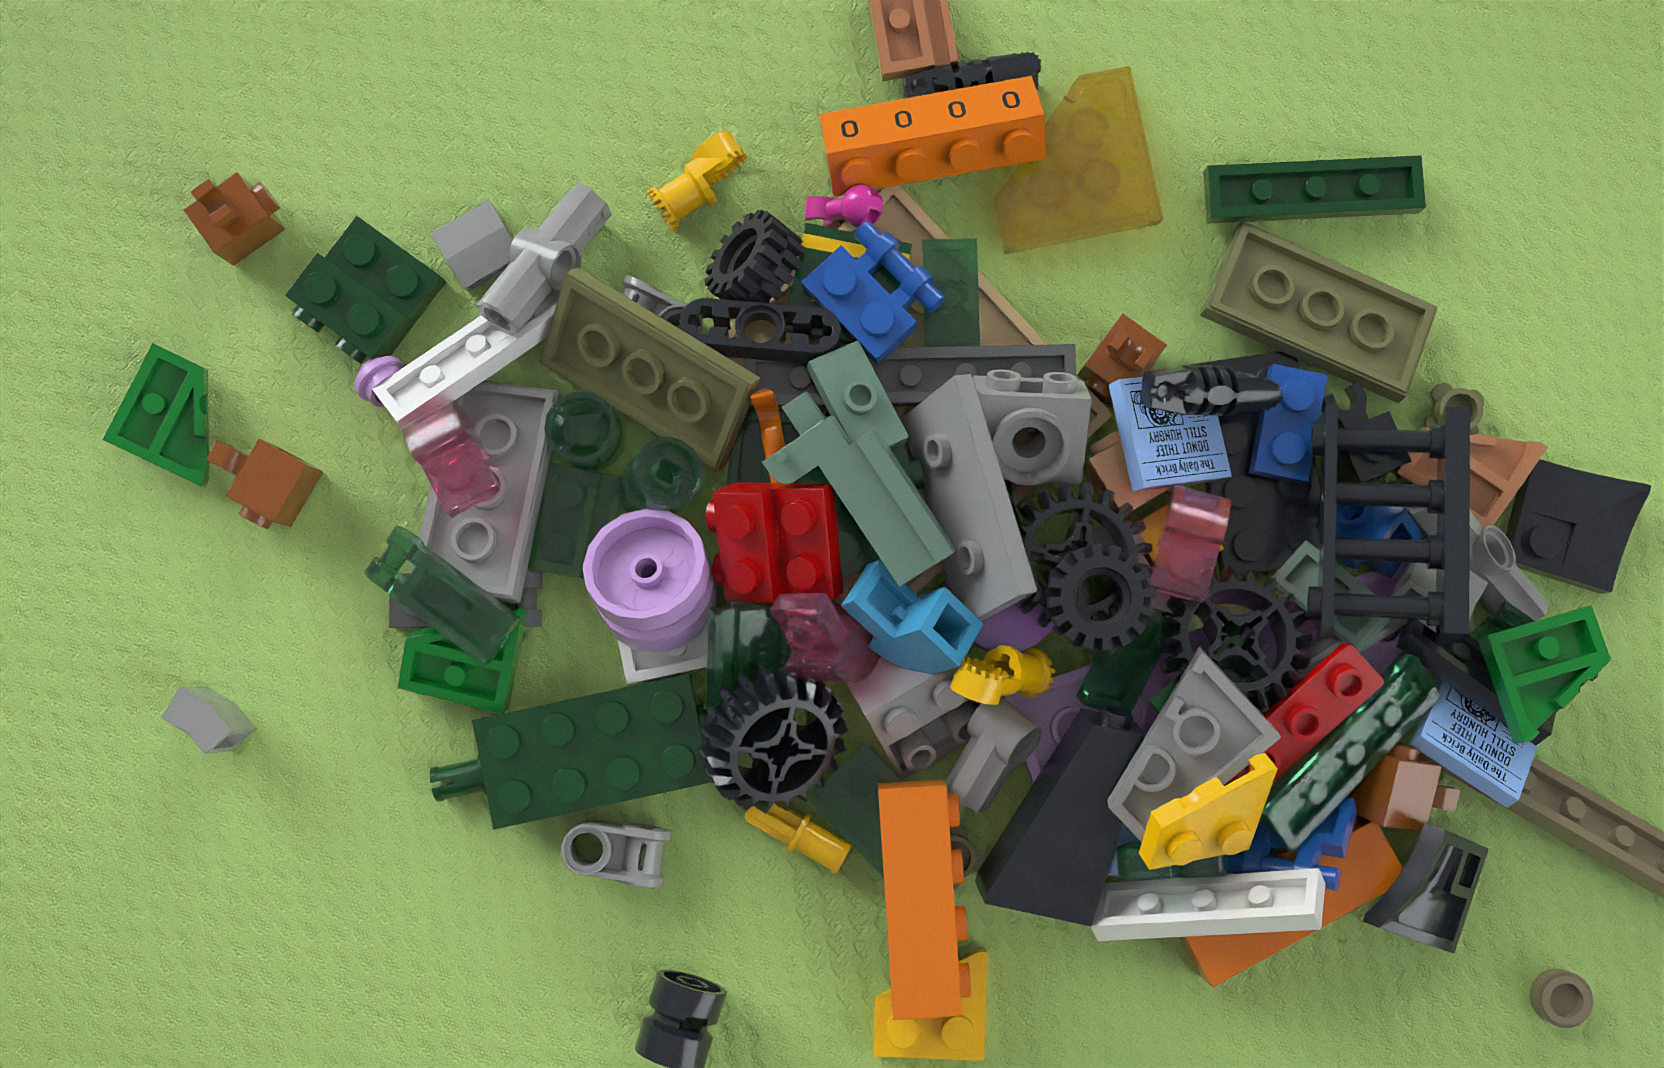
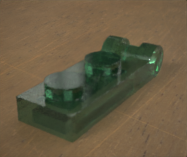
M395 526L386 539V543L389 545L381 558L374 557L364 574L382 590L484 666L491 663L522 618L425 546L424 542L416 534L404 527ZM406 560L416 566L408 579L404 578L399 571Z

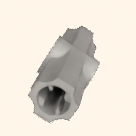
M577 183L574 188H570L538 229L527 227L516 234L508 252L509 265L476 305L482 317L490 321L501 332L511 336L515 332L518 333L552 289L561 291L566 273L576 267L581 268L582 251L612 215L607 202L596 195L593 189Z
M1405 508L1426 540L1428 535H1437V514H1428L1427 508ZM1470 512V571L1488 582L1479 598V602L1504 630L1531 623L1544 617L1549 603L1516 566L1515 552L1507 536L1493 525L1483 527Z

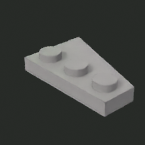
M1199 647L1107 800L1108 807L1142 843L1151 811L1175 798H1182L1190 794L1196 787L1214 777H1217L1224 786L1249 765L1248 759L1257 754H1262L1278 741L1281 736L1275 727Z

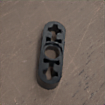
M700 298L686 305L680 315V328L682 331L725 357L808 364L809 361L839 349L841 345L839 320L831 311L820 307ZM703 319H713L714 327L710 328L708 335H699L697 327L702 325ZM730 319H736L735 331L737 339H729L728 330H731ZM757 320L768 321L777 329L774 337L763 343L751 341L745 335V330L752 322ZM785 324H792V344L785 343ZM813 327L823 329V336L818 345L809 344L808 335L811 334Z

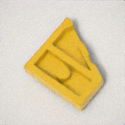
M1262 753L1248 759L1250 765L1249 773L1226 786H1223L1219 779L1214 777L1196 787L1190 794L1182 798H1175L1151 811L1139 850V855L1149 870L1171 865H1185L1196 860L1225 854L1234 855L1241 851L1249 850L1277 772V767L1269 757Z
M986 948L972 950L968 952V956L958 960L959 963L969 962L971 978V997L961 998L962 1016L893 1020L891 988L875 995L873 1056L984 1061L988 955Z

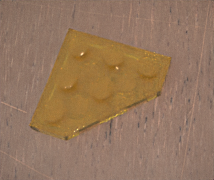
M1130 66L1078 76L1045 124L1046 159L1019 163L995 199L994 207L1004 255L1158 225L1163 220Z

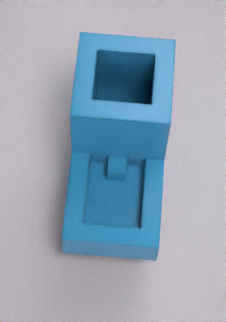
M880 559L866 565L841 605L874 636L868 647L875 653L899 667L927 674L939 673L960 667L984 625L946 587L920 596L906 584L899 587Z

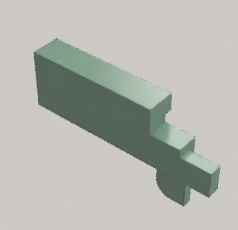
M805 391L782 407L800 434V437L762 461L772 478L782 484L792 483L819 466L899 587L954 553L955 546L876 427L852 443L834 415L828 418L824 417L808 391Z

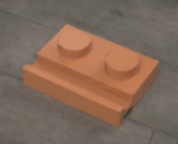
M867 0L882 81L904 78L945 64L953 66L956 65V62H959L948 0Z

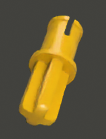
M775 802L766 814L761 810H757L754 805L745 813L744 818L748 823L788 845L787 852L791 853L795 849L831 870L833 874L837 873L853 844L809 820L812 816L810 813L807 812L804 817L790 808L787 811L781 807L779 808Z

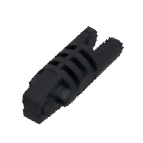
M1027 51L1020 54L1012 53L986 57V60L973 59L969 63L965 61L956 62V65L953 66L950 64L941 65L904 77V97L911 98L1032 76L1036 90H1038V74L1041 70V59L1034 52L1029 53Z
M1182 365L1145 371L1142 379L1140 404L1152 409L1178 413L1180 415L1234 416L1239 411H1269L1280 403V399L1283 396L1281 395L1282 390L1279 389V384L1274 383V380L1264 377L1262 379L1256 377V374L1241 372L1235 366Z

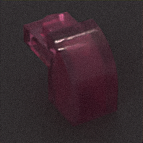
M454 399L443 403L402 426L403 436L413 458L422 466L444 511L451 518L502 491L485 460L489 458L486 449L468 415Z
M1174 485L1169 496L1157 542L1158 551L1149 582L1150 588L1155 587L1157 592L1204 604L1207 600L1219 548L1224 540L1231 499Z
M826 593L779 594L770 611L794 649L785 667L796 674V679L808 677L815 680V682L844 683L862 681L871 674L881 657L868 647L874 636L841 606L842 603H831Z

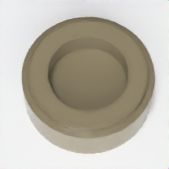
M1553 968L1543 971L1535 978L1530 989V1002L1535 1013L1546 1022L1561 1028H1572L1583 1023L1590 1015L1593 1007V995L1589 985L1583 978L1567 970Z

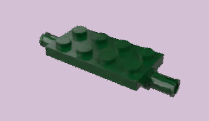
M691 674L472 720L478 748L477 759L442 767H431L429 773L430 783L447 779L454 780L452 784L432 788L433 796L436 802H442L445 799L483 791L487 795L493 830L711 783L704 773V762L699 757L697 747L704 742L700 737L698 726L712 721L707 716V709H705L704 705H698Z

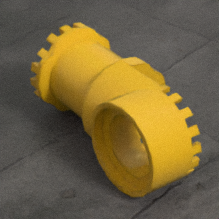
M729 130L722 131L707 139L694 151L691 158L692 161L684 166V173L659 190L655 187L647 190V194L652 203L656 205L657 211L664 210L660 215L674 232L680 228L679 221L704 204L711 207L717 203V199L710 186L717 181H722L721 178L729 177L727 174L728 170L734 173L736 169L733 166L736 165L740 168L742 166L741 162L744 163L746 161L747 155Z
M998 645L995 649L989 650L983 660L977 658L972 660L971 657L966 656L960 667L956 668L950 688L957 694L970 700L987 705H998L1001 696H1008L1018 692L1021 696L1036 698L1038 694L1045 693V690L1049 691L1051 688L1049 683L1054 682L1051 674L1055 673V669L1049 666L1052 664L1051 659H1048L1049 654L1042 652L1043 650L1028 648L1020 652L1013 646Z

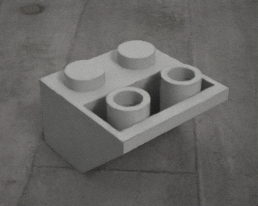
M876 653L844 671L841 675L901 780H904L968 743L971 738L967 731L968 723L981 703L965 698L950 688L956 668L927 674L899 667Z

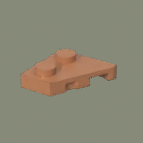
M1429 427L1421 428V430H1428V429H1429ZM1470 434V512L1483 527L1487 525L1494 526L1548 446L1542 442H1525L1497 438L1498 436ZM1408 453L1412 462L1391 471V474L1408 485H1428L1429 479L1437 480V459H1428L1427 453Z

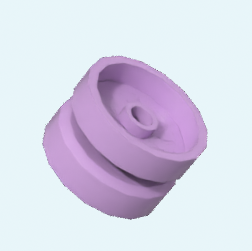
M642 509L622 514L602 527L589 544L583 564L586 589L597 606L604 623L620 642L635 650L662 652L678 648L701 634L714 616L719 595L718 587L713 580L712 566L707 558L702 539L687 520L670 511Z

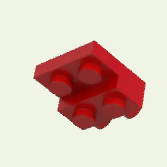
M733 482L712 493L713 499L706 508V524L711 532H717L719 553L714 557L712 563V577L717 585L723 586L725 601L775 603L783 597L835 599L844 593L834 488L831 484Z

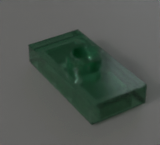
M977 238L922 239V266L934 277L932 284L946 297L943 303L931 313L923 306L924 347L980 346Z
M1155 608L1152 618H1147L1144 624L1147 628L1141 635H1136L1131 639L1133 642L1113 650L1097 652L1076 694V697L1084 706L1099 710L1101 706H1111L1132 713L1163 650L1158 649L1157 641L1163 636L1171 635L1175 628L1169 626L1166 620V616L1171 615L1169 612Z

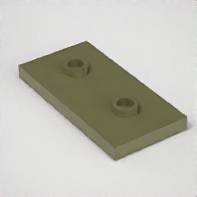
M1241 220L1234 230L1200 316L1353 384L1361 382L1364 389L1400 403L1409 391L1438 307Z
M576 267L566 273L540 363L712 470L718 472L727 464L751 403L750 396L755 393L760 377L580 268Z

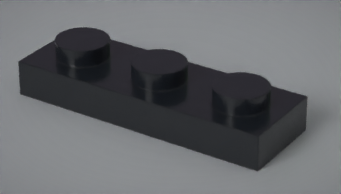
M1409 619L1408 623L1402 627L1396 647L1405 652L1413 662L1426 667L1450 684L1461 696L1474 701L1508 728L1479 642L1469 635L1461 643L1436 642V632L1419 620ZM1557 710L1537 729L1540 733L1530 741L1535 746L1552 734Z

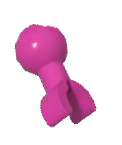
M858 184L846 191L843 198L807 197L805 220L822 219L823 226L825 227L838 226L840 220L844 219L854 227H860L866 221L875 224L880 219L884 209L882 196L876 189Z

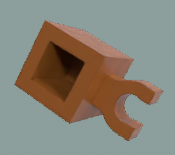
M237 172L218 186L210 179L204 181L190 191L196 201L183 209L211 250L233 266L285 230L274 214L281 207L270 191L261 182L253 186Z
M1122 314L1077 376L1086 381L1085 385L1100 402L1109 405L1112 401L1109 384L1119 379L1143 377L1144 372L1150 370L1167 344L1125 314Z
M258 439L250 455L231 445L216 441L206 459L237 476L226 497L243 505L238 513L240 516L265 529H269L272 522L292 527L323 473L322 470L295 455L261 439Z
M1386 740L1385 748L1360 745L1348 798L1355 800L1357 815L1383 827L1422 831L1424 823L1428 824L1432 807L1450 811L1456 810L1460 789L1452 786L1438 785L1442 766L1419 758V749L1406 743Z

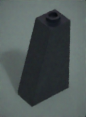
M1101 706L1100 712L1080 709L977 872L975 883L984 904L1092 927L1123 824L1108 807L1107 800L1146 736L1144 731L1133 720L1134 716L1131 713L1111 706Z

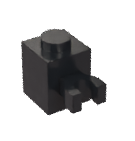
M1361 382L1344 389L1350 399V407L1348 410H1342L1338 407V428L1398 430L1390 411L1371 419L1368 418L1366 414L1367 397ZM1333 393L1323 398L1321 409L1323 415L1326 404H1336ZM1337 451V482L1361 483L1412 461L1408 452Z

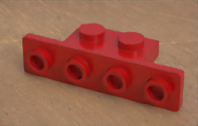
M1344 642L1296 684L1282 701L1276 702L1263 714L1281 736L1278 741L1263 752L1277 767L1273 783L1383 685V678L1348 642ZM1250 765L1245 767L1224 786L1248 774Z

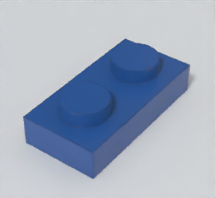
M1276 364L1268 368L1266 378L1274 380V383L1279 384L1283 397L1275 408L1272 407L1269 411H1260L1249 474L1299 484L1309 482L1313 456H1311L1312 422L1320 421L1328 375Z

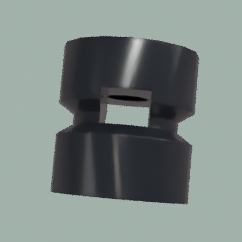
M675 970L658 971L649 999V1003L655 1011L654 1014L643 1018L634 1049L643 1058L668 1068H704L713 1041V1037L707 1029L708 1026L718 1023L727 991L717 983L693 974Z

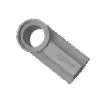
M1002 696L998 705L981 703L975 710L967 727L971 738L945 781L948 789L947 793H957L959 805L971 808L976 812L988 810L1012 768L1020 765L1029 757L1042 736L1041 727Z

